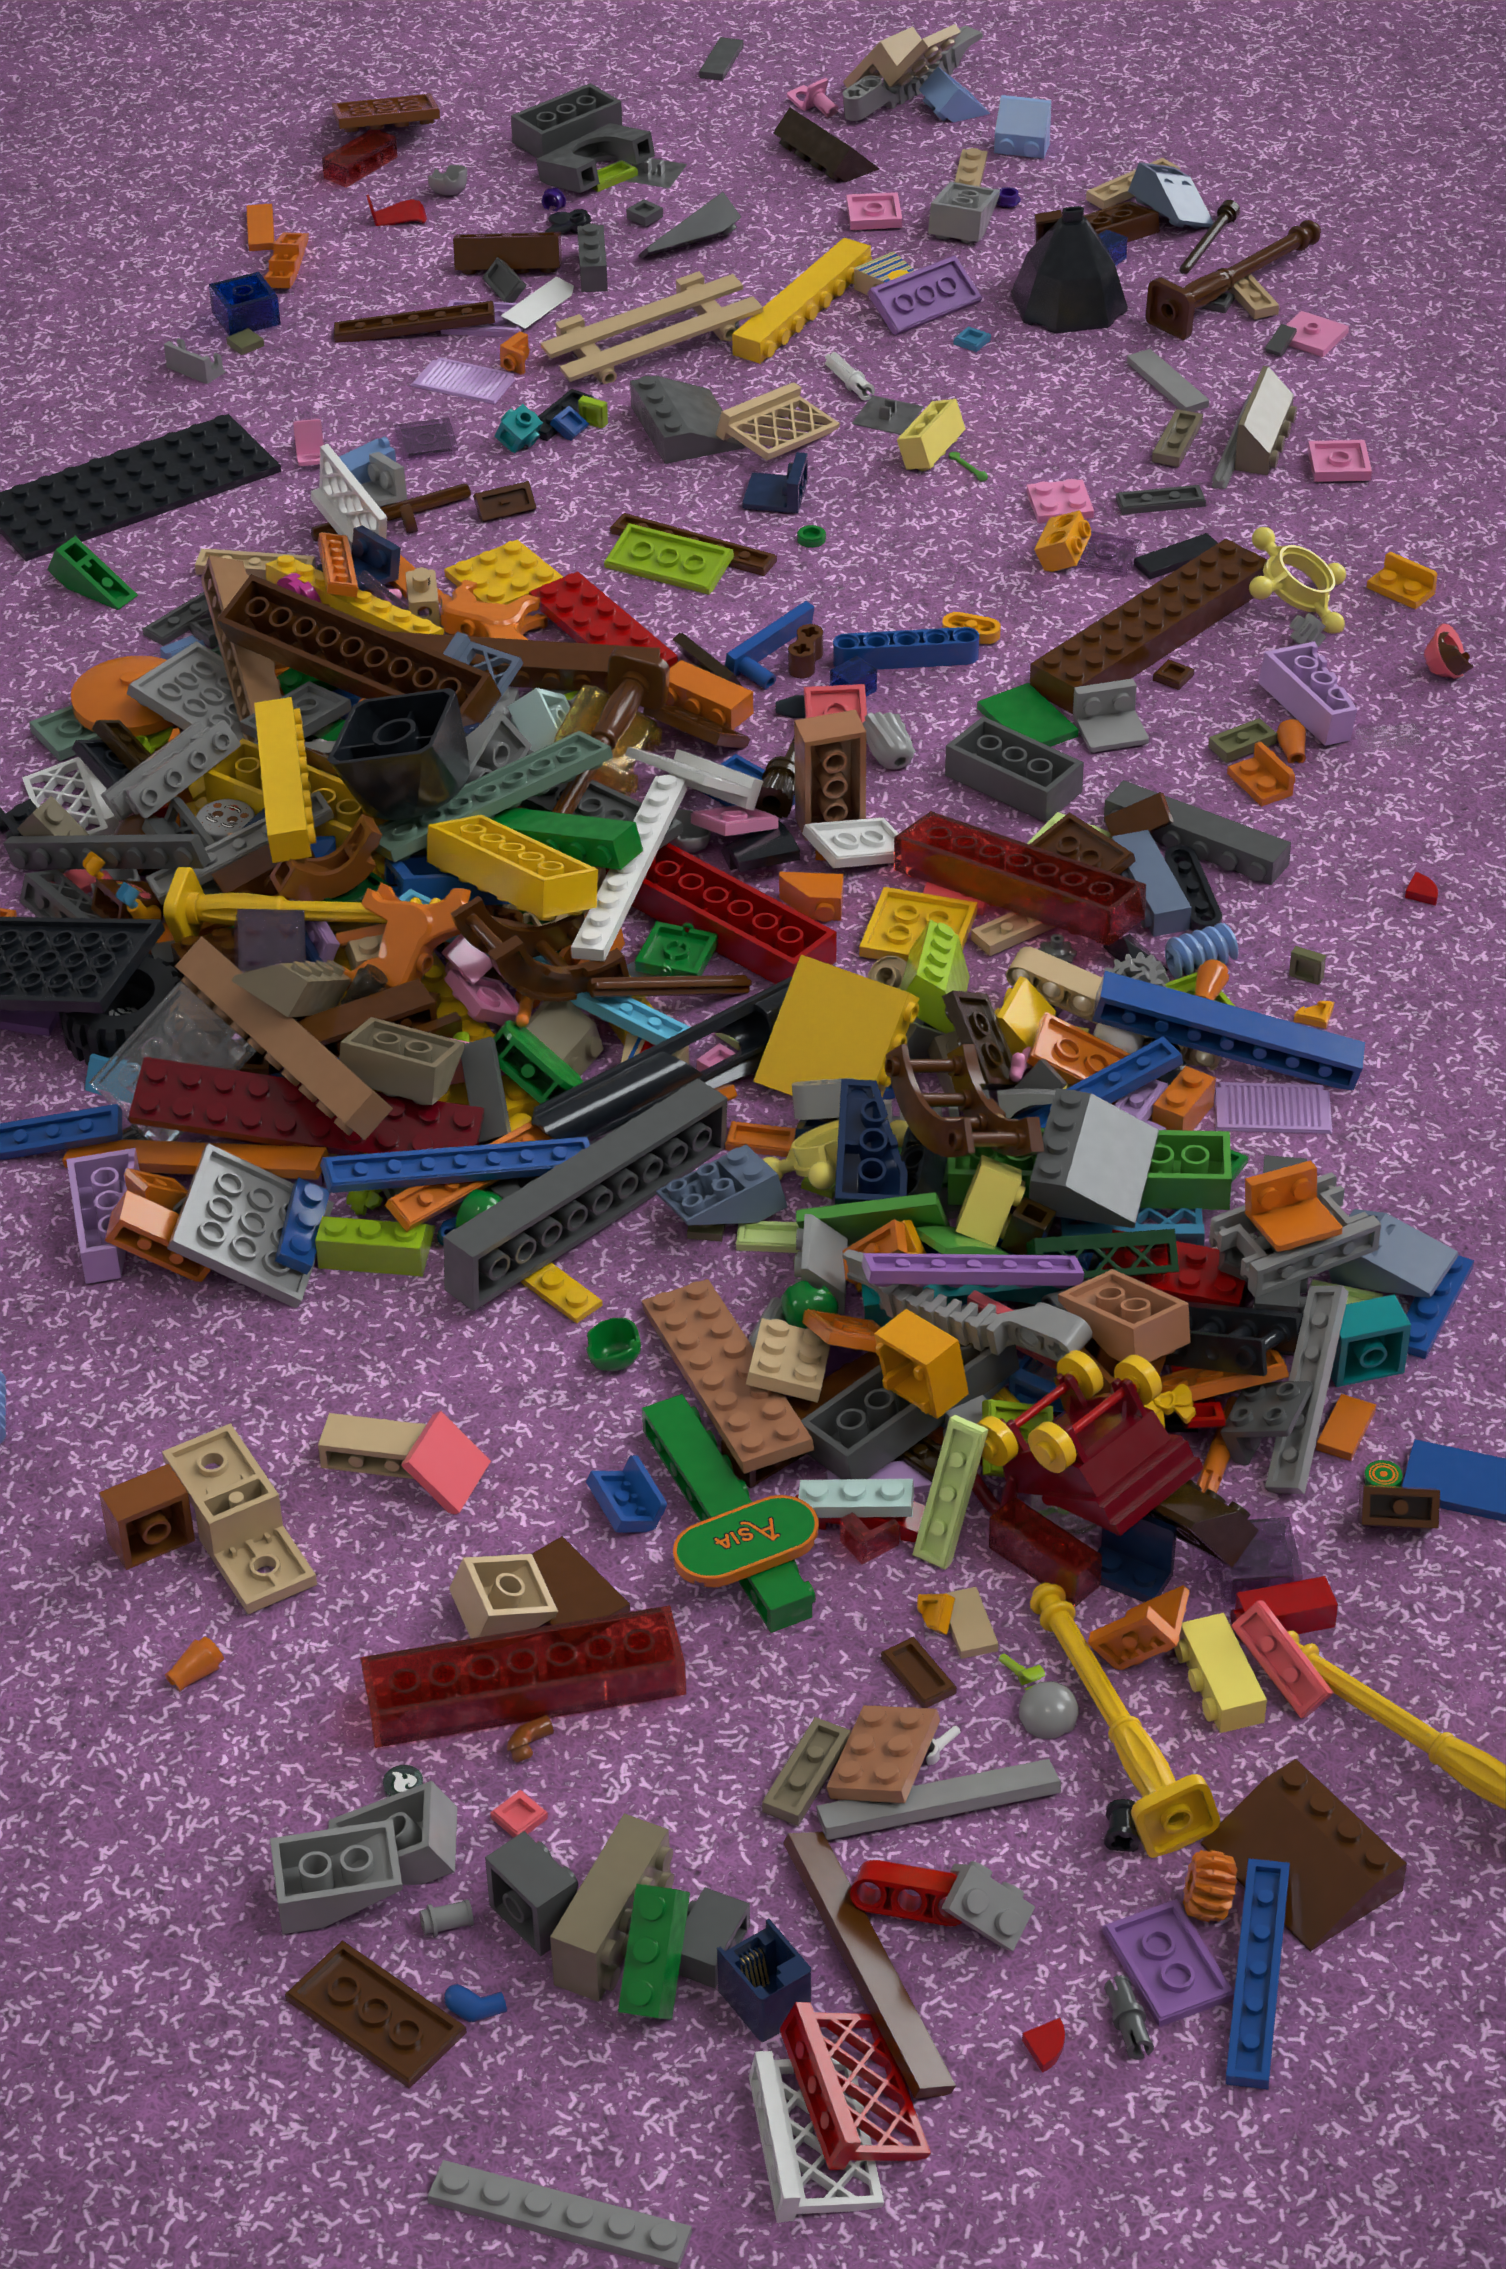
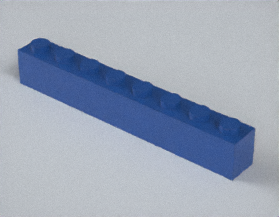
M1108 971L1104 972L1096 994L1092 1021L1155 1039L1164 1036L1173 1044L1338 1089L1354 1090L1363 1069L1365 1042Z

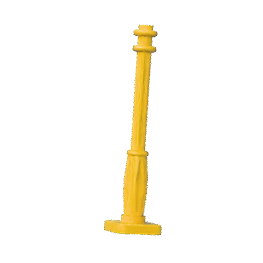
M190 867L177 868L163 906L164 918L175 943L180 942L182 938L187 936H198L204 922L235 926L283 925L286 920L387 923L386 920L365 909L361 902L287 901L284 896L280 895L274 897L250 893L205 895L194 870ZM413 897L409 901L422 904V901L417 897ZM433 898L429 904L438 903L441 900Z
M1043 1583L1037 1586L1030 1600V1608L1035 1614L1040 1615L1039 1619L1042 1628L1053 1632L1109 1726L1108 1737L1115 1746L1125 1772L1142 1796L1133 1805L1131 1816L1142 1846L1148 1856L1155 1858L1175 1852L1213 1833L1220 1824V1816L1205 1779L1198 1774H1191L1177 1781L1175 1780L1162 1752L1144 1730L1139 1719L1130 1716L1074 1622L1076 1615L1075 1607L1072 1603L1065 1601L1066 1593L1064 1589L1059 1585Z
M1287 1631L1335 1695L1426 1752L1432 1764L1438 1765L1465 1788L1482 1799L1506 1810V1765L1471 1744L1456 1738L1450 1732H1438L1319 1656L1317 1645L1309 1643L1303 1646L1299 1643V1635L1295 1631Z

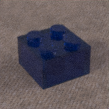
M260 272L209 284L212 313L229 336L248 328L254 332L281 325L278 296Z

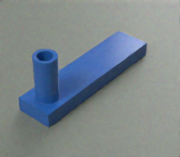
M804 601L726 653L725 667L732 671L736 677L742 673L764 690L772 686L776 682V675L758 662L797 636V629L800 626L812 624L815 606L808 601Z

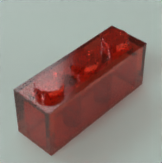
M381 130L365 132L322 158L324 179L346 188L398 157L396 137Z
M1014 1496L989 1517V1548L1041 1584L1050 1583L1061 1586L1066 1593V1601L1072 1603L1073 1606L1076 1607L1101 1586L1102 1555Z

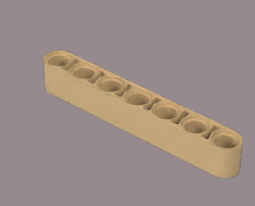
M1030 946L1021 948L1006 972L1008 983L1014 987L1019 976L1025 977L1048 1003L1093 1022L1092 1016L1095 999L1102 977ZM1144 1036L1143 1045H1148L1154 1038ZM1179 1045L1182 1059L1190 1065L1197 1066L1199 1064L1214 1070L1222 1059L1221 1056Z

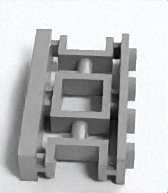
M225 720L218 721L211 728L209 726L203 727L200 721L194 722L103 792L101 797L118 821L124 820L133 812L135 814L140 813L143 818H148L240 747L241 743Z
M1332 1172L1317 1177V1198L1342 1225L1341 1235L1330 1237L1324 1241H1316L1295 1247L1292 1250L1278 1252L1245 1215V1205L1220 1213L1211 1219L1209 1243L1213 1247H1217L1220 1252L1237 1246L1243 1253L1245 1258H1242L1240 1275L1244 1279L1249 1278L1248 1290L1255 1298L1378 1250L1381 1223L1374 1215L1368 1216L1365 1211L1349 1217L1341 1209L1340 1206L1343 1205L1345 1189L1341 1185L1336 1187L1337 1177ZM1257 1231L1260 1237L1253 1239L1249 1234ZM1271 1248L1275 1253L1267 1256L1264 1250Z

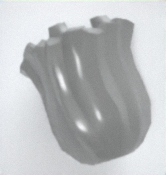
M871 712L867 714L862 724L866 730V742L870 747L872 755L883 768L896 770L907 767L911 763L916 751L905 730L906 726L902 723L900 714H892L891 712L885 714L881 712L873 714Z

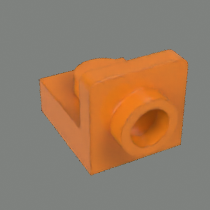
M519 331L500 345V366L505 370L521 375L525 373V360L530 352L528 334Z

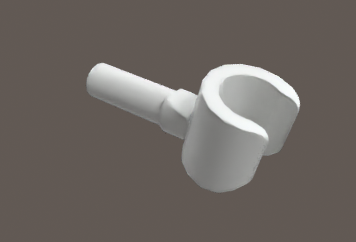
M953 1726L940 1738L932 1739L928 1750L933 1752L926 1757L927 1765L937 1763L940 1759V1751L961 1733L957 1726Z

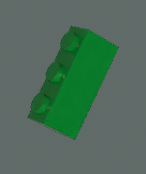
M636 1884L618 2012L672 2020L690 1892Z

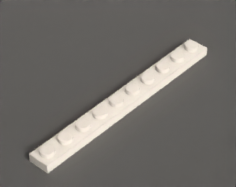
M672 775L655 776L633 821L636 822L643 852L621 870L609 869L597 893V907L589 910L571 946L572 958L605 961L687 791V780L685 778H676Z

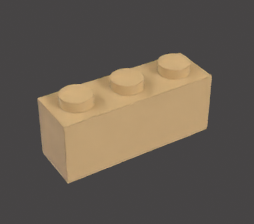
M329 1413L318 1444L321 1468L414 1479L401 1464L426 1424Z

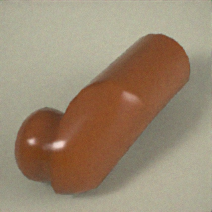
M545 1715L520 1725L515 1729L506 1743L507 1752L511 1751L514 1762L519 1763L532 1757L533 1751L529 1743L554 1733L549 1717Z

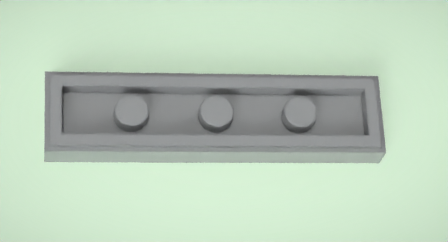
M1151 349L1127 355V363L1180 410L1195 412L1209 407V399Z

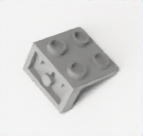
M380 452L369 454L368 474L372 481L362 483L361 485L379 507L407 500L404 467Z
M1134 679L1074 687L1073 718L1090 752L1149 743V737L1135 711L1137 685Z

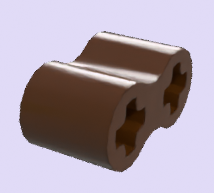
M806 624L797 629V640L788 647V672L792 677L804 679L811 677L815 673V662L823 656V629L820 626Z

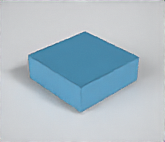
M968 326L954 338V345L977 352L991 340V334Z

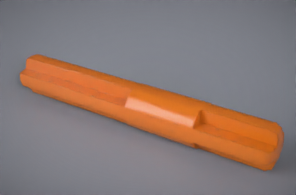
M1231 1396L1225 1405L1223 1413L1226 1420L1237 1400L1235 1396ZM1217 1427L1203 1464L1204 1468L1201 1470L1196 1483L1202 1488L1201 1492L1203 1493L1207 1489L1217 1493L1231 1456L1220 1433L1222 1427Z

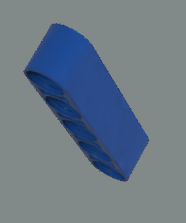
M970 627L845 633L833 639V665L841 671L969 665L975 663L979 658V633Z

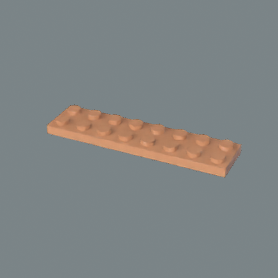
M709 1279L692 1282L687 1286L669 1292H662L642 1300L643 1310L744 1474L814 1450L812 1437L784 1394L746 1385L754 1348Z

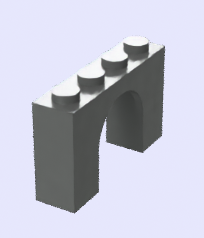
M609 123L536 159L541 182L549 186L582 193L600 184L596 167L597 162L623 160L629 164L638 165L648 160L649 157H654L655 152L650 131Z

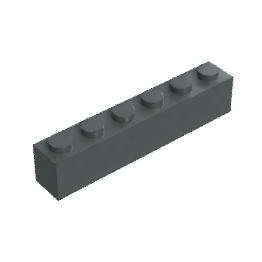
M1123 780L1105 799L1104 817L1157 794V792ZM1165 796L1174 823L1150 833L1155 842L1163 844L1167 848L1176 845L1190 847L1196 852L1199 860H1206L1221 866L1227 871L1232 870L1246 875L1254 881H1262L1269 885H1272L1289 866L1291 842Z

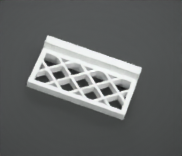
M329 444L320 446L319 488L311 491V501L338 535H346L348 537L351 551L353 528L363 525L386 539L387 516Z
M627 747L625 756L667 771L669 775L676 778H685L688 787L752 811L755 809L763 784V780L679 749L676 750L674 759L632 747Z
M79 757L22 777L29 798L37 808L45 798L52 796L60 805L64 802L73 803L66 811L76 821H80L79 824L84 830L89 823L100 825V827L86 831L89 835H113L120 823L101 797V794L107 790L106 787ZM79 769L72 778L64 776L68 772ZM43 781L47 782L43 789L32 787L31 785ZM57 784L66 785L61 792L53 791ZM75 788L84 789L79 796L71 794ZM82 805L90 807L86 814L78 812Z
M772 2051L755 2052L749 2080L777 2223L794 2221L796 2214L852 2212L883 2207L884 2200L875 2161L857 2160L855 2163L849 2161L844 2169L846 2173L837 2183L819 2171L826 2161L818 2138L812 2134L814 2130L812 2121L803 2128L789 2118V2113L795 2106L809 2114L801 2090L796 2092L782 2082L781 2074H795L790 2059L774 2060ZM831 2058L834 2069L836 2071L844 2070L845 2076L848 2079L852 2071ZM856 2076L852 2082L859 2086ZM844 2092L848 2106L861 2114L864 2110L863 2105L851 2096L850 2098L846 2096ZM857 2128L861 2140L860 2145H872L870 2136ZM803 2142L822 2154L813 2165L806 2162L796 2153V2149ZM863 2164L865 2165V2170L860 2168ZM854 2176L869 2185L871 2195L855 2196L846 2190L844 2186ZM812 2179L829 2192L824 2198L806 2199L803 2187Z

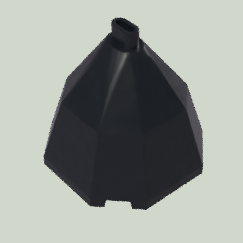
M1081 206L1063 208L1062 217L1028 251L1011 290V297L1023 323L1031 326L1034 323L1045 326L1047 331L1055 334L1109 328L1118 315H1124L1128 311L1116 266L1106 245L1087 218L1084 217V208Z

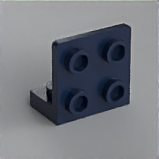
M796 452L794 462L788 464L787 475L752 473L742 507L744 509L798 513L808 483V453Z
M363 525L353 528L352 559L358 589L362 591L376 586H384L388 582L398 580L401 547ZM322 564L317 565V570L323 572Z
M1145 1515L1121 1536L1102 1528L1101 1547L1085 1569L1084 1578L1142 1602L1160 1596L1173 1577L1177 1528L1161 1519Z

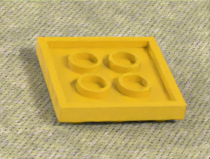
M518 539L509 541L490 551H484L480 555L465 561H459L455 565L444 569L445 577L457 587L461 585L463 580L477 582V588L473 590L476 601L505 605L521 598V596L529 595L531 590L563 578L561 574Z
M883 887L860 943L859 956L877 960L886 956H897L907 962L910 949L930 919L936 923H944L951 927L954 933L959 936L963 950L977 914L978 902Z

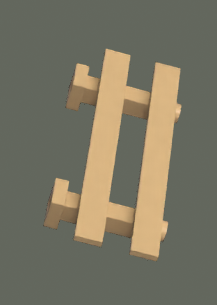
M698 271L676 279L677 294L585 327V321L580 314L555 322L557 337L541 342V348L550 359L571 351L575 353L579 358L578 360L560 366V371L569 382L593 374L599 382L607 384L614 382L617 378L614 366L709 331H713L721 341H732V334L737 330L735 322L762 313L763 307L753 296L721 307L715 299L743 290V284L734 274L705 284L704 276ZM693 308L699 315L603 351L595 344L598 341Z

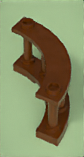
M479 896L450 913L455 926L462 936L472 946L489 955L491 963L498 974L509 985L517 989L519 993L532 999L550 1002L576 1000V994L587 992L586 987L588 986V980L591 978L630 977L625 956L618 948L610 951L605 961L590 960L571 966L556 952L573 944L585 920L583 913L580 915H569L559 921L538 927H513L494 919L486 910L483 900ZM542 956L550 965L538 962L533 957Z
M901 1044L886 1054L885 1072L890 1077L901 1113L916 1138L933 1153L950 1158L965 1157L975 1153L974 1147H990L995 1152L1006 1156H1032L1044 1152L1039 1117H1026L1021 1120L1006 1118V1113L997 1105L994 1099L986 1098L982 1091L985 1081L980 1070L975 1044H962L947 1053V1059H910L907 1044ZM914 1073H948L952 1078L956 1093H921ZM931 1107H958L959 1110H963L965 1117H941Z

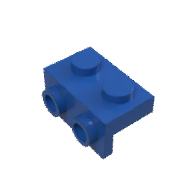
M630 1455L623 1471H591L586 1480L588 1487L615 1532H648L656 1529L665 1512L667 1502L639 1456Z

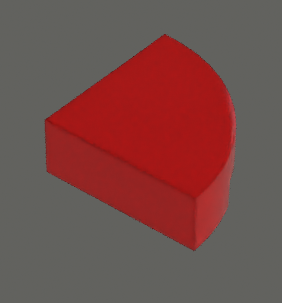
M1415 872L1406 889L1405 898L1436 906L1438 888L1429 877Z
M1061 2018L1022 2033V2041L1042 2073L1056 2064L1063 2051L1065 2029Z

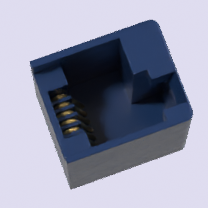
M770 1919L766 1920L765 1929L726 1951L721 1946L717 1948L718 1992L759 2041L765 2042L780 2033L779 2029L795 2002H811V1967Z

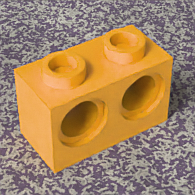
M1080 510L1049 518L1034 549L1044 571L1054 572L1077 566L1091 536L1089 522L1084 519Z

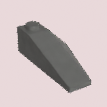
M722 192L649 245L638 256L643 259L716 238L721 233L726 237L737 228L735 223L741 218V215L725 193Z

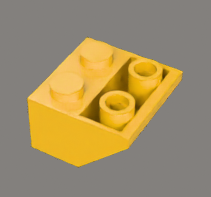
M1019 976L1013 988L1007 989L1002 1008L995 1010V1015L1012 1056L1015 1053H1022L1023 1049L1027 1047H1032L1040 1019L1045 1012L1056 1016L1054 1008L1027 978Z

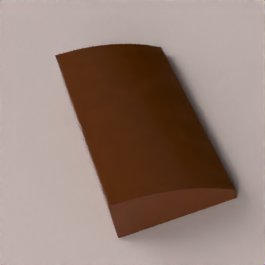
M1131 201L1084 215L1107 249L1160 232L1159 212Z

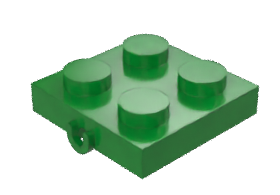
M656 921L635 959V971L654 976H702L718 946V934L694 929L690 923L677 926ZM686 927L690 929L688 933L685 932Z

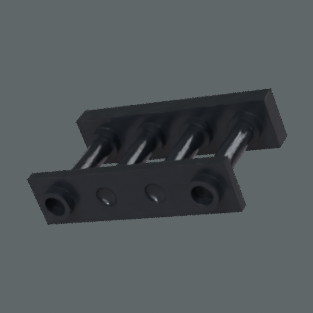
M1185 1301L1189 1306L1190 1343L1167 1355L1164 1365L1265 1376L1267 1375V1351L1295 1352L1303 1313Z

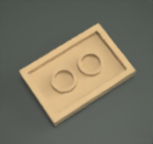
M762 1318L746 1385L818 1403L830 1345L809 1328L804 1329L792 1326L779 1319L768 1320Z

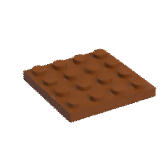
M431 93L332 103L334 118L339 129H344V132L359 131V127L369 126L370 130L385 128L384 124L406 127L410 125L409 122L419 121L420 124L426 125L435 123L434 119H440L439 107Z

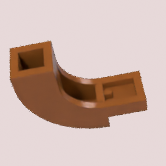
M361 814L343 844L335 851L318 858L290 859L289 861L278 862L269 877L277 892L291 899L322 901L324 898L329 897L331 899L340 896L359 885L374 870L376 863L370 854L378 847L382 833L372 817Z

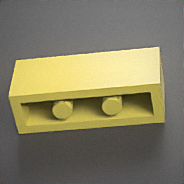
M956 399L932 401L898 437L897 443L906 470L918 469L926 471L934 467V463L946 453V450L958 440L957 438L966 429Z
M1220 1613L1182 1622L1179 1641L1174 1649L1180 1663L1186 1662L1189 1668L1188 1679L1193 1692L1200 1691L1203 1697L1202 1708L1208 1722L1214 1721L1219 1733L1264 1723L1267 1699L1225 1614Z

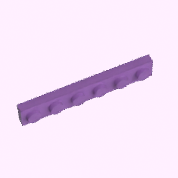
M863 1253L862 1268L869 1284L881 1287H888L892 1284H910L915 1287L940 1284L955 1288L962 1287L963 1285H982L987 1288H996L999 1285H1016L1021 1288L1053 1286L1065 1289L1069 1286H1077L1083 1283L1085 1274L1076 1256Z

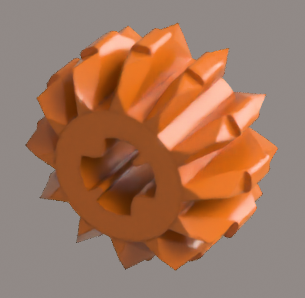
M1200 1850L1192 1856V1861L1188 1865V1873L1185 1877V1887L1183 1890V1905L1188 1916L1196 1917L1197 1920L1206 1922H1220L1228 1916L1237 1883V1867L1232 1856L1224 1855L1223 1852L1214 1850Z

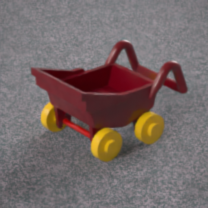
M1073 1350L1062 1357L1057 1363L1058 1375L1054 1377L1056 1388L1015 1420L1011 1419L1006 1423L1002 1418L986 1416L977 1423L989 1429L979 1465L983 1463V1457L995 1466H1002L1006 1484L1002 1491L1001 1503L995 1498L978 1473H976L972 1491L983 1507L991 1515L999 1519H1007L1013 1515L1018 1493L1041 1495L1045 1505L1062 1508L1121 1536L1204 1467L1200 1458L1194 1457L1188 1441L1183 1440L1182 1435L1168 1434L1155 1412L1144 1407V1405L1149 1404L1159 1396L1162 1391L1160 1376L1151 1363L1139 1355L1127 1356L1114 1369L1115 1380L1111 1383L1114 1393H1104L1092 1397L1103 1387L1101 1371L1087 1354ZM1060 1397L1065 1411L1056 1418L1053 1415L1051 1422L1041 1423L1029 1433L1028 1439L1025 1441L1019 1428Z

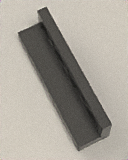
M180 797L171 799L164 818H147L142 826V830L146 835L192 834L191 831H193L194 834L199 835L204 847L215 843ZM178 813L180 815L181 828L175 822ZM214 879L201 885L205 895L221 893Z
M59 870L25 873L19 902L37 917L101 918L91 909L93 899Z

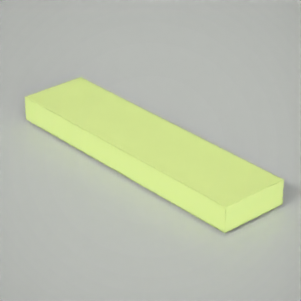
M957 1415L949 1418L912 1553L913 1556L945 1570L952 1563L989 1429Z

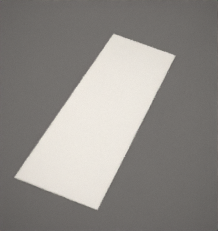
M556 276L501 316L526 329L572 296L574 285Z

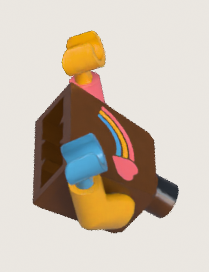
M92 851L86 856L82 865L94 877L95 888L91 909L97 915L107 919H161L162 921L164 904L161 905L147 882L114 880L106 870L100 871L106 864L102 858Z

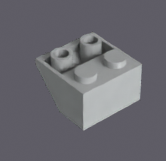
M805 1214L804 1229L797 1228L796 1250H802V1252H797V1256H795L794 1277H801V1279H795V1284L800 1281H808L812 1287L817 1289L822 1288L823 1285L826 1286L838 1301V1314H845L847 1281L845 1279L842 1250L848 1247V1239L814 1215Z

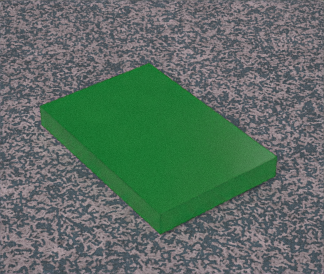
M1029 683L977 701V709L986 718L1049 747L1078 737L1079 729Z

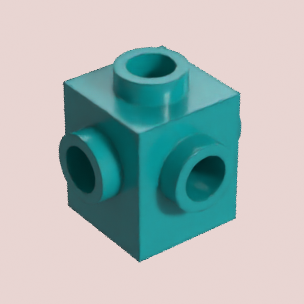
M522 404L516 410L509 409L502 416L501 423L494 437L509 451L516 453L525 445L531 447L540 437L538 432L543 422L535 412Z

